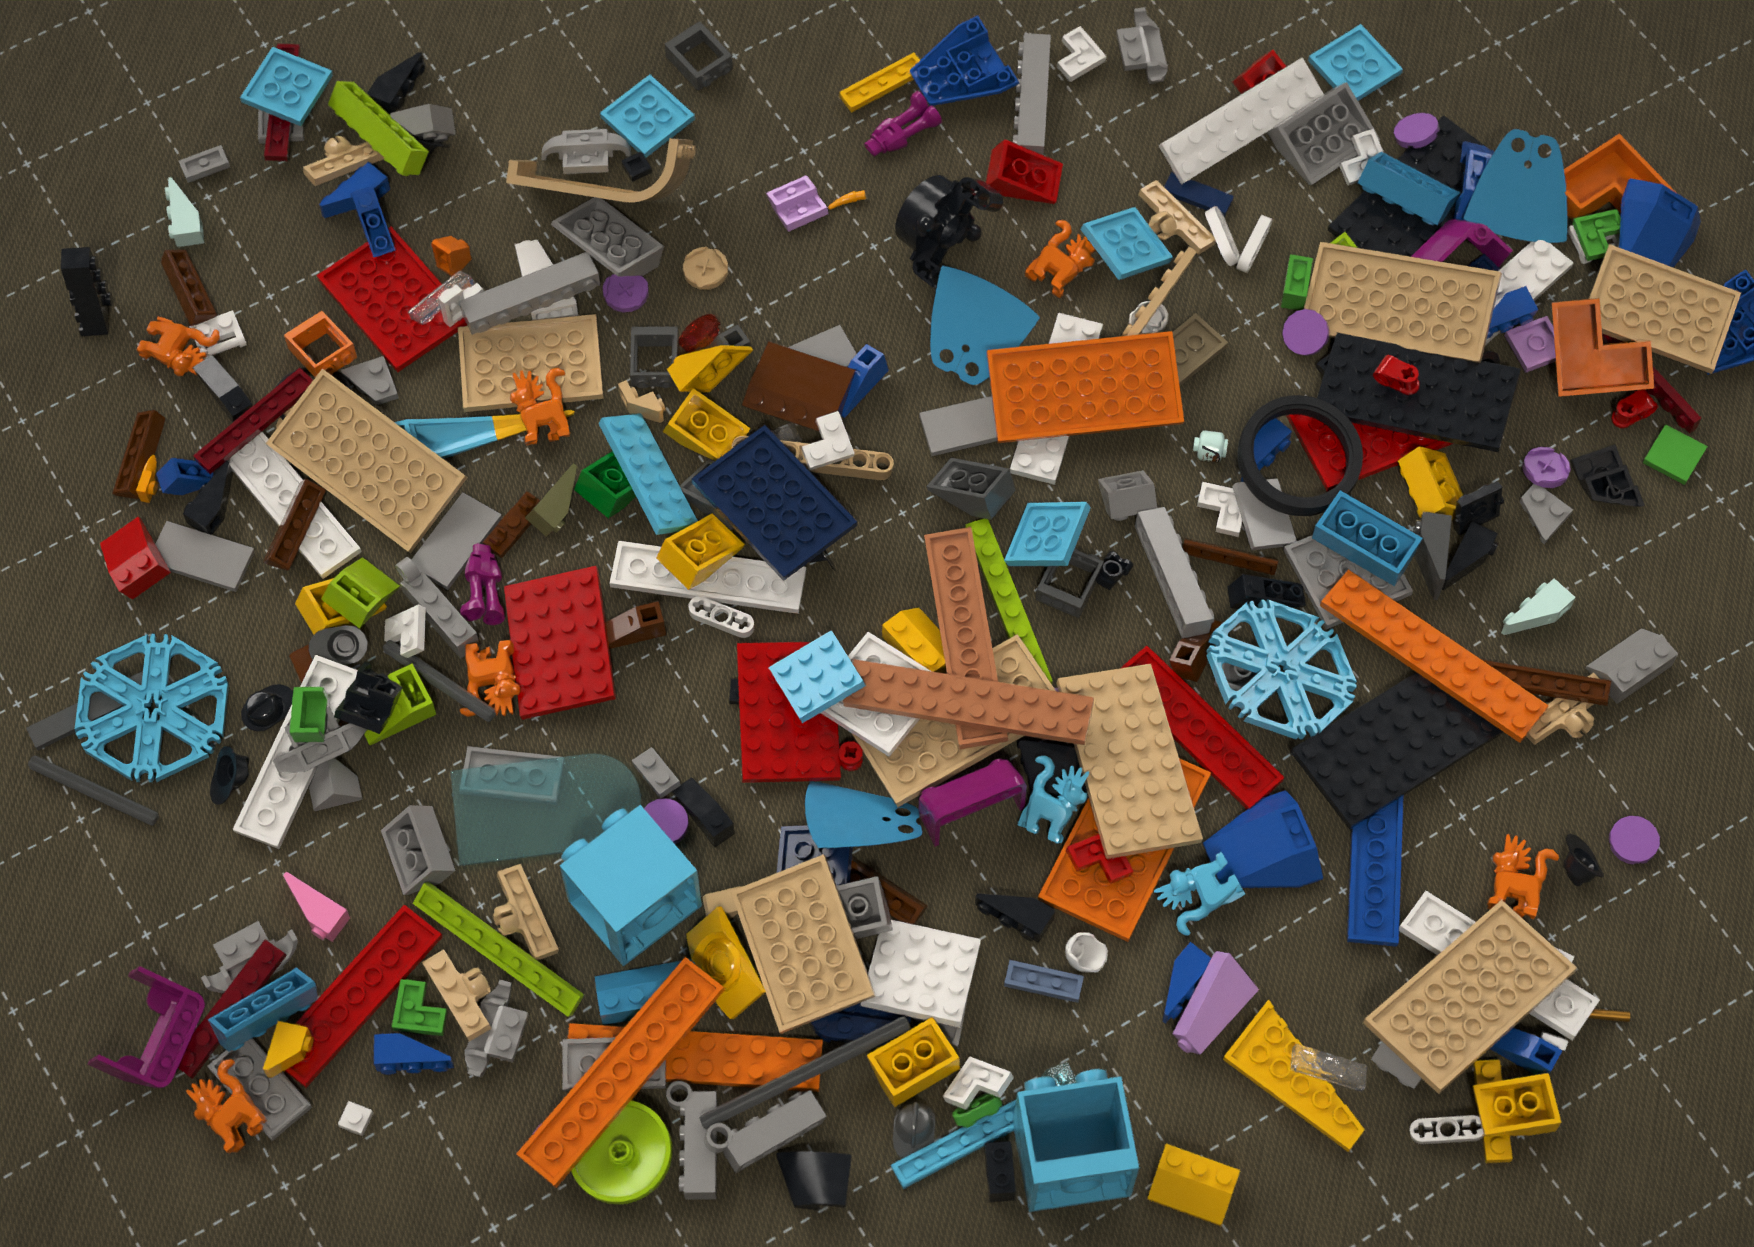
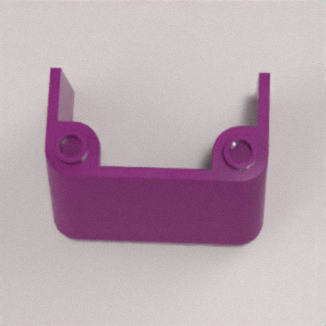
M1451 219L1411 257L1443 262L1467 238L1483 254H1486L1500 267L1513 250L1486 225Z
M996 759L985 768L939 787H929L923 790L919 798V815L934 847L939 845L940 827L1010 797H1013L1019 811L1024 810L1027 785L1023 777L1008 760Z
M139 966L132 970L128 977L150 987L146 997L147 1005L151 1010L160 1014L141 1058L138 1059L127 1055L114 1062L101 1055H97L90 1059L87 1065L122 1081L153 1088H163L171 1083L204 1010L205 1003L200 994Z

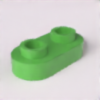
M986 1093L972 1100L966 1110L960 1107L952 1113V1116L957 1126L971 1127L976 1124L978 1119L996 1114L1002 1105L1001 1098Z

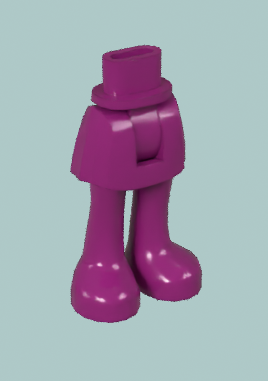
M919 91L913 93L910 97L911 106L904 113L893 119H885L874 130L873 134L870 135L871 139L865 142L864 146L874 157L881 152L885 154L887 151L892 152L907 146V139L926 128L937 127L942 123L939 112L933 106L928 107V103L922 93ZM921 116L917 121H915V122L912 123L911 125L907 126V127L904 128V129L901 128L902 126H904V125L907 124L908 122H910V121L914 120L915 118Z
M478 543L473 545V552H471L465 568V578L470 583V600L462 605L460 614L466 621L478 620L483 615V622L485 624L498 625L505 619V613L499 603L496 583L501 581L502 574L497 561L494 560L495 556L491 553V546ZM482 586L486 588V606L483 601Z

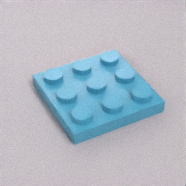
M1361 24L1311 54L1308 59L1310 64L1333 88L1347 82L1357 101L1401 75L1403 70Z
M272 47L241 95V102L302 126L331 80L333 73L332 70Z
M650 74L600 112V117L637 152H642L645 158L695 120V115Z
M1135 207L1084 223L1081 231L1118 280L1168 264L1173 258Z
M1087 502L1027 503L1004 561L1008 566H1068L1091 507Z
M832 630L769 667L802 723L866 686Z

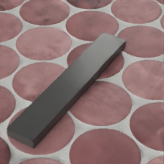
M143 671L129 679L142 685ZM99 692L90 697L88 719L94 721L123 707V705ZM78 703L26 728L37 751L75 733Z

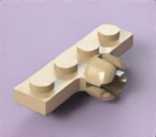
M336 136L335 138L339 143L334 138H330L324 146L327 158L304 166L303 171L304 175L313 185L317 186L353 172L368 162L373 164L381 161L384 157L379 152L373 150L368 142L354 146L345 137Z
M1157 180L1140 189L1138 195L1157 213L1151 217L1149 226L1155 234L1160 231L1163 232L1157 235L1160 240H1166L1173 235H1178L1192 249L1197 251L1198 255L1215 245V237Z
M1592 673L1591 675L1588 676V677H1591V678H1598V679H1600V678H1599L1596 674H1594V673ZM1556 698L1547 704L1549 706L1546 712L1526 737L1536 745L1554 731L1564 729L1572 737L1581 738L1583 735L1579 732L1580 730L1587 734L1593 727L1594 717L1587 709L1594 704Z
M521 864L498 871L497 878L508 900L506 904L494 909L495 924L501 927L498 928L499 932L505 936L515 932L521 933L532 957L536 960L557 954L559 949Z
M445 950L422 962L468 1041L470 1042L489 1031L491 1027L477 1005L479 999L491 991L485 976L481 974L482 971L479 968H473L466 973L460 974Z

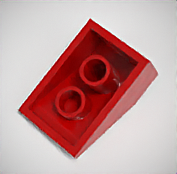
M1271 50L1256 60L1235 78L1232 83L1243 94L1284 69L1286 65L1276 52Z
M1004 139L992 149L986 183L1005 197L1055 204L1063 163Z
M140 517L135 518L100 543L108 572L117 589L132 600L171 573Z

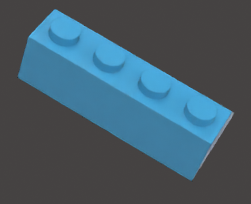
M1383 152L1376 154L1368 160L1358 181V184L1362 185L1365 191L1383 196L1382 199L1384 201L1402 206L1403 211L1423 217L1422 220L1430 225L1441 223L1460 195V192Z
M1342 491L1338 492L1315 525L1312 539L1393 586L1397 584L1407 569L1423 539Z
M681 961L595 976L602 1024L608 1025L630 1021Z
M295 968L211 1017L208 1021L221 1046L228 1052L240 1049L246 1041L265 1034L267 1029L277 1024L278 1021L285 1022L295 1012L309 1008L311 1003L317 1000L316 984L306 974Z

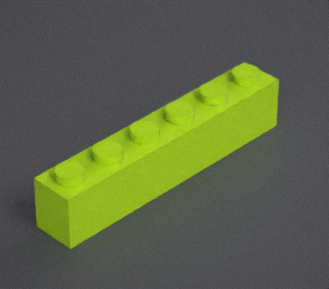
M337 81L328 105L335 111V114L342 117L349 127L356 130L359 136L366 140L373 150L379 152L386 162L392 164L399 174L403 176L419 175L429 151L398 122L392 119L355 82Z

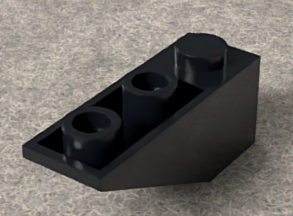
M418 52L378 76L367 92V95L389 115L402 107L404 98L408 92L410 93L413 90L417 77L423 74L425 63L422 53Z
M225 461L222 466L214 471L211 480L200 488L197 497L193 502H189L184 509L183 515L187 524L198 531L213 535L225 519L233 471L228 461Z
M1242 574L1227 586L1230 608L1239 609L1246 602L1248 605L1250 601H1253L1254 605L1259 608L1258 604L1262 599L1265 601L1268 599L1291 608L1306 606L1303 586L1300 583Z
M979 893L975 896V905L981 913L987 916L991 914L998 919L1000 924L1007 928L1012 927L1018 930L1020 935L1029 941L1034 940L1039 943L1055 918V910L1035 898Z

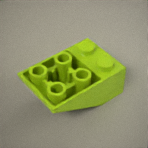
M362 557L343 569L329 583L321 600L360 629L400 588V585Z
M413 663L388 675L391 681L396 682L402 687V692L381 733L378 734L370 730L364 733L370 746L436 715L433 702Z

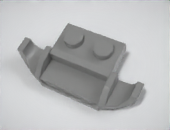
M1145 7L1134 9L1135 27L1117 29L1116 33L1124 70L1145 68L1149 84L1163 82L1167 74L1168 64L1162 46L1160 29L1148 17Z
M607 129L562 131V135L555 136L544 144L541 160H546V157L551 153H559V159H563V174L609 172V157H613V150H621L626 156H631V148L622 136L609 133Z
M328 706L324 742H294L289 733L290 725L284 728L294 749L273 760L278 772H306L350 751L367 729L351 723L339 727L330 706Z
M259 921L213 944L224 966L220 967L221 971L215 975L201 977L208 990L224 993L265 939L269 941ZM292 929L281 940L277 942L274 939L269 941L287 955L274 973L284 969L283 966L291 959L295 952L298 939Z
M499 980L497 987L487 994L480 1003V1010L491 1029L468 1042L465 1049V1061L468 1074L481 1078L487 1069L491 1057L514 1062L529 1014L528 1012L508 1007L512 990L511 982Z

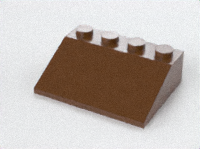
M768 341L751 378L742 406L820 432L816 418L839 411L841 416L856 370Z

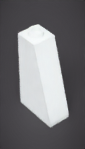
M526 240L515 244L522 277L553 265L538 240ZM574 297L560 300L549 307H542L531 312L532 320L578 315Z

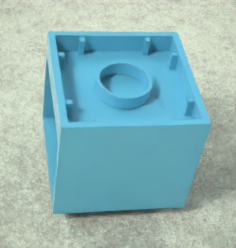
M641 805L630 813L625 809H619L612 813L602 824L604 832L590 843L585 839L575 841L562 854L561 859L564 862L560 865L568 901L623 966L702 906L696 868Z
M1094 1069L1076 1075V1083L1056 1086L1054 1078L1040 1077L1027 1081L1024 1084L1025 1091L1017 1092L1013 1124L1029 1212L1131 1197L1139 1164L1121 1077L1107 1078L1105 1070Z

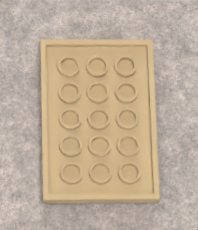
M1609 244L1589 299H1600L1603 334L1624 342L1650 340L1652 352L1712 374L1741 292Z
M596 314L509 322L493 326L485 332L473 335L468 326L458 327L464 412L518 407L511 402L510 395L517 390L513 373H516L520 379L521 370L524 373L525 379L528 372L531 371V381L536 376H539L536 386L543 384L539 391H544V395L535 400L537 403L548 401L552 397L551 391L546 385V375L550 369L560 368L566 373L564 376L555 378L556 383L561 387L562 403L604 399Z
M824 854L731 891L781 1034L876 997Z

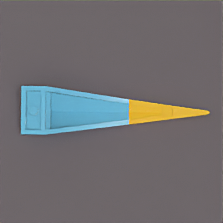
M573 410L564 411L566 417L575 413ZM520 414L467 418L407 419L395 422L443 459L527 431L522 423Z

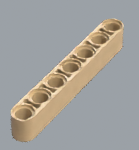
M749 436L736 437L733 440L731 449ZM780 440L809 470L802 452V446L808 445V443ZM853 449L854 457L842 460L840 464L832 463L809 472L886 480L891 476L894 461L889 454L884 452ZM860 460L865 465L863 467H857L854 465L853 462ZM877 464H886L888 469L881 470L877 467Z

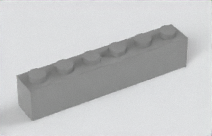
M1024 33V42H1019L1018 54L1023 56V60H1018L1017 74H1022V77L1018 79L1019 84L1016 86V92L1021 93L1020 97H1016L1015 111H1019V116L1014 118V129L1018 130V135H1013V143L1044 155L1051 35Z
M585 252L459 301L462 315L473 335L485 332L493 326L506 324L511 319L519 316H526L542 307H549L560 300L570 299L583 291H591L600 285L599 274L590 255Z
M1165 507L1138 512L1135 529L1181 637L1187 638L1209 633L1211 624L1214 622V614L1212 609H1209L1206 604L1205 592L1199 588L1197 574L1190 567L1189 556L1187 552L1183 551L1181 537L1174 530L1172 517L1168 516Z

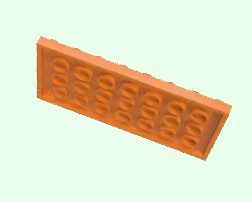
M1172 331L993 349L986 352L997 443L1184 423Z
M1179 758L1195 809L1211 776V772ZM1088 798L1038 896V900L1129 942L1175 848L1127 855L1126 858L1134 871L1132 876L1112 884L1107 880L1099 863L1077 872L1066 853V848L1099 834Z

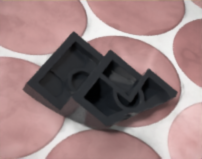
M1616 444L1570 460L1582 488L1592 501L1635 507L1644 506L1638 486H1634L1627 465L1622 463Z
M365 661L358 669L356 679L346 690L344 700L336 708L334 718L380 734L398 702L402 687L396 682L391 681L384 673L377 674L371 669V664Z
M1017 741V748L1021 750L1023 756V768L1028 776V785L1031 793L1037 775L1045 769V766L1037 763L1035 759L1038 756L1046 755L1052 759L1055 769L1053 776L1046 782L1044 789L1055 798L1061 795L1052 785L1058 784L1056 777L1063 780L1062 769H1065L1067 775H1069L1070 767L1073 765L1074 773H1077L1080 764L1075 748L1045 742ZM1084 783L1082 786V790L1087 794L1088 799L1089 796Z
M828 1152L777 1153V1161L794 1208L820 1210V1205L846 1207L851 1154Z

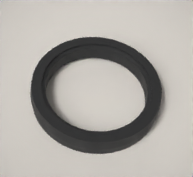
M1291 395L1266 403L1252 415L1241 433L1237 459L1243 481L1252 494L1263 504L1288 515L1313 516L1324 513L1339 491L1347 495L1352 492L1360 476L1363 450L1355 427L1340 410L1314 397ZM1297 414L1315 418L1330 427L1340 439L1346 455V470L1341 482L1329 492L1314 497H1296L1273 487L1259 471L1254 458L1255 437L1265 424L1280 416Z

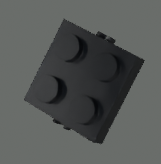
M1498 481L1490 485H1484L1471 494H1465L1456 501L1454 529L1458 535L1467 532L1471 522L1482 525L1500 516V506L1504 504V499L1502 497L1503 487Z

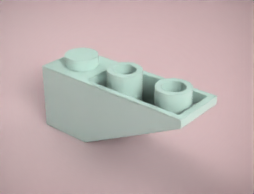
M171 177L168 178L169 187H165L167 201H170V206H167L168 219L172 220V225H168L170 239L174 238L177 247L203 244V224L199 212Z
M1555 579L1548 584L1544 582L1536 590V595L1532 599L1528 597L1521 603L1518 612H1511L1504 619L1503 623L1505 625L1501 633L1507 635L1554 623L1571 608L1575 596Z

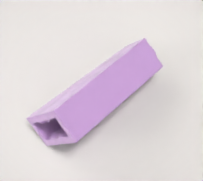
M1219 951L1214 953L1173 1032V1035L1178 1040V1046L1186 1053L1201 1054L1259 990L1230 953Z

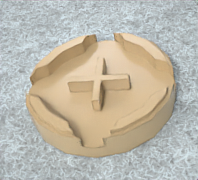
M700 247L687 254L683 263V274L691 286L709 290L718 287L725 281L728 275V262L725 255L719 250Z

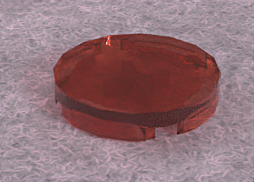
M713 314L700 316L682 332L679 338V345L687 353L695 352V349L698 347L701 349L707 347L718 335L720 330L718 326L721 325L720 321Z

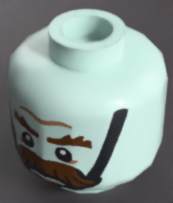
M1204 430L1201 432L1200 438L1195 437L1193 451L1197 452L1199 460L1219 462L1222 457H1226L1228 439H1224V434L1221 432Z

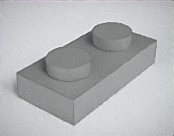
M221 145L179 160L188 183L230 167Z
M652 747L632 760L633 766L660 799L680 786L678 778Z

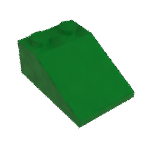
M613 451L581 470L574 488L578 494L608 519L623 510L636 497Z

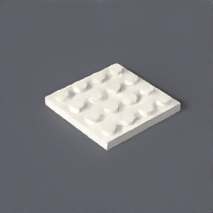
M869 632L866 633L848 655L852 664L855 659L930 671ZM843 700L821 712L827 718L889 757L919 721V718L844 707Z
M891 920L893 931L878 935L868 973L876 997L861 1002V1006L923 1020L933 1017L936 1023L960 1028L981 939Z

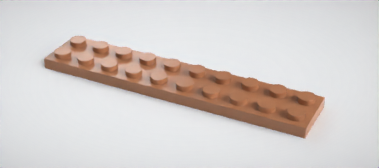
M971 527L924 535L947 674L998 682ZM956 725L960 749L1008 741L1006 732Z
M853 660V665L866 686L843 699L844 707L1085 745L1094 697Z

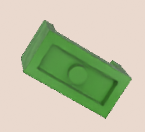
M1290 254L1281 303L1282 308L1304 310L1313 258Z
M294 687L289 731L294 742H324L328 695L323 687Z

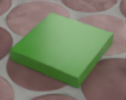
M1665 424L1643 463L1685 485L1708 446Z

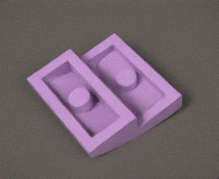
M807 175L766 193L773 209L788 232L828 214L827 206L817 195L816 187Z

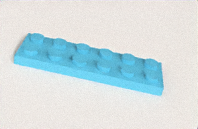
M642 414L601 418L598 424L655 534L679 532L697 522V518Z

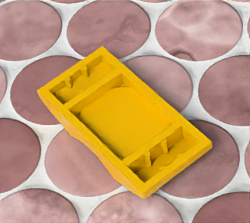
M722 906L715 908L686 934L691 959L700 969L724 987L725 991L715 1002L730 1019H735L766 992Z

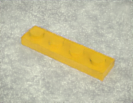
M912 53L840 91L839 97L852 113L914 80L909 70L920 59L915 53Z
M1481 1060L1473 1063L1475 1085L1502 1081L1500 1060ZM1510 1136L1482 1137L1485 1163L1512 1161Z

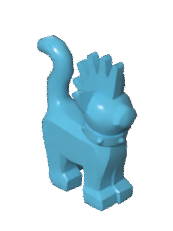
M1046 755L1038 756L1035 761L1043 764L1045 769L1037 775L1034 781L1029 803L1020 816L1018 826L1025 827L1027 831L1038 834L1040 830L1039 820L1044 818L1051 822L1048 840L1059 844L1064 839L1061 832L1071 819L1073 812L1077 811V805L1087 800V794L1082 790V786L1090 772L1087 771L1081 777L1082 767L1075 774L1074 766L1072 765L1069 775H1067L1065 769H1062L1063 780L1056 777L1058 784L1052 785L1061 794L1057 799L1044 789L1046 782L1053 776L1055 765L1052 759Z
M1222 852L1218 853L1216 860L1211 863L1199 865L1192 870L1187 868L1186 872L1174 870L1170 874L1171 883L1154 890L1155 893L1164 892L1157 898V900L1167 898L1163 907L1174 901L1173 910L1176 909L1180 901L1183 908L1185 907L1186 900L1189 904H1192L1191 891L1197 890L1201 906L1195 910L1183 912L1177 919L1176 926L1178 931L1185 936L1191 934L1186 926L1188 921H1199L1220 906L1232 903L1245 895L1235 875L1228 877V882L1225 884H1220L1215 875L1228 863Z

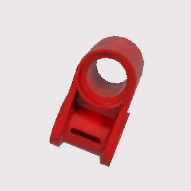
M1386 355L1373 373V378L1379 384L1393 388L1403 394L1412 395L1419 390L1418 369L1394 356Z
M1645 389L1637 390L1632 395L1618 402L1616 410L1611 416V421L1618 428H1627L1639 420L1652 415L1658 409V405Z

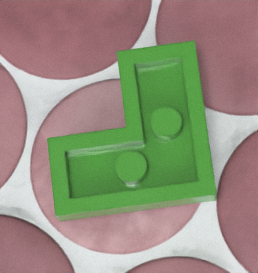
M1617 209L1574 218L1572 224L1587 261L1604 258L1608 248L1605 237L1620 234L1621 217Z
M400 980L392 1023L394 1031L443 1036L447 1009L423 1006L427 987L426 982Z

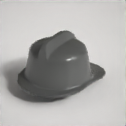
M339 626L320 630L312 636L309 642V653L312 659L317 655L342 665L358 662L367 651L365 634L354 626Z
M917 1101L902 1105L897 1110L894 1118L893 1146L896 1153L901 1158H905L934 1143L935 1115L931 1108Z

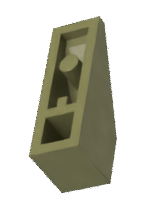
M574 463L525 517L546 537L552 531L557 533L565 524L562 519L569 511L577 469Z

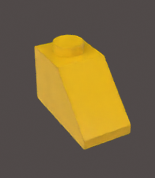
M281 1021L277 1022L263 1066L267 1077L273 1078L304 1060L306 1051L310 1052L313 1044V1037H311L308 1027Z

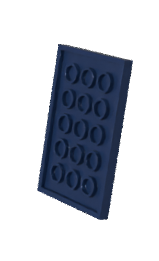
M766 425L692 478V484L783 581L857 526V521Z

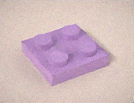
M1548 316L1534 320L1526 325L1518 326L1505 333V338L1525 373L1556 362L1554 328Z

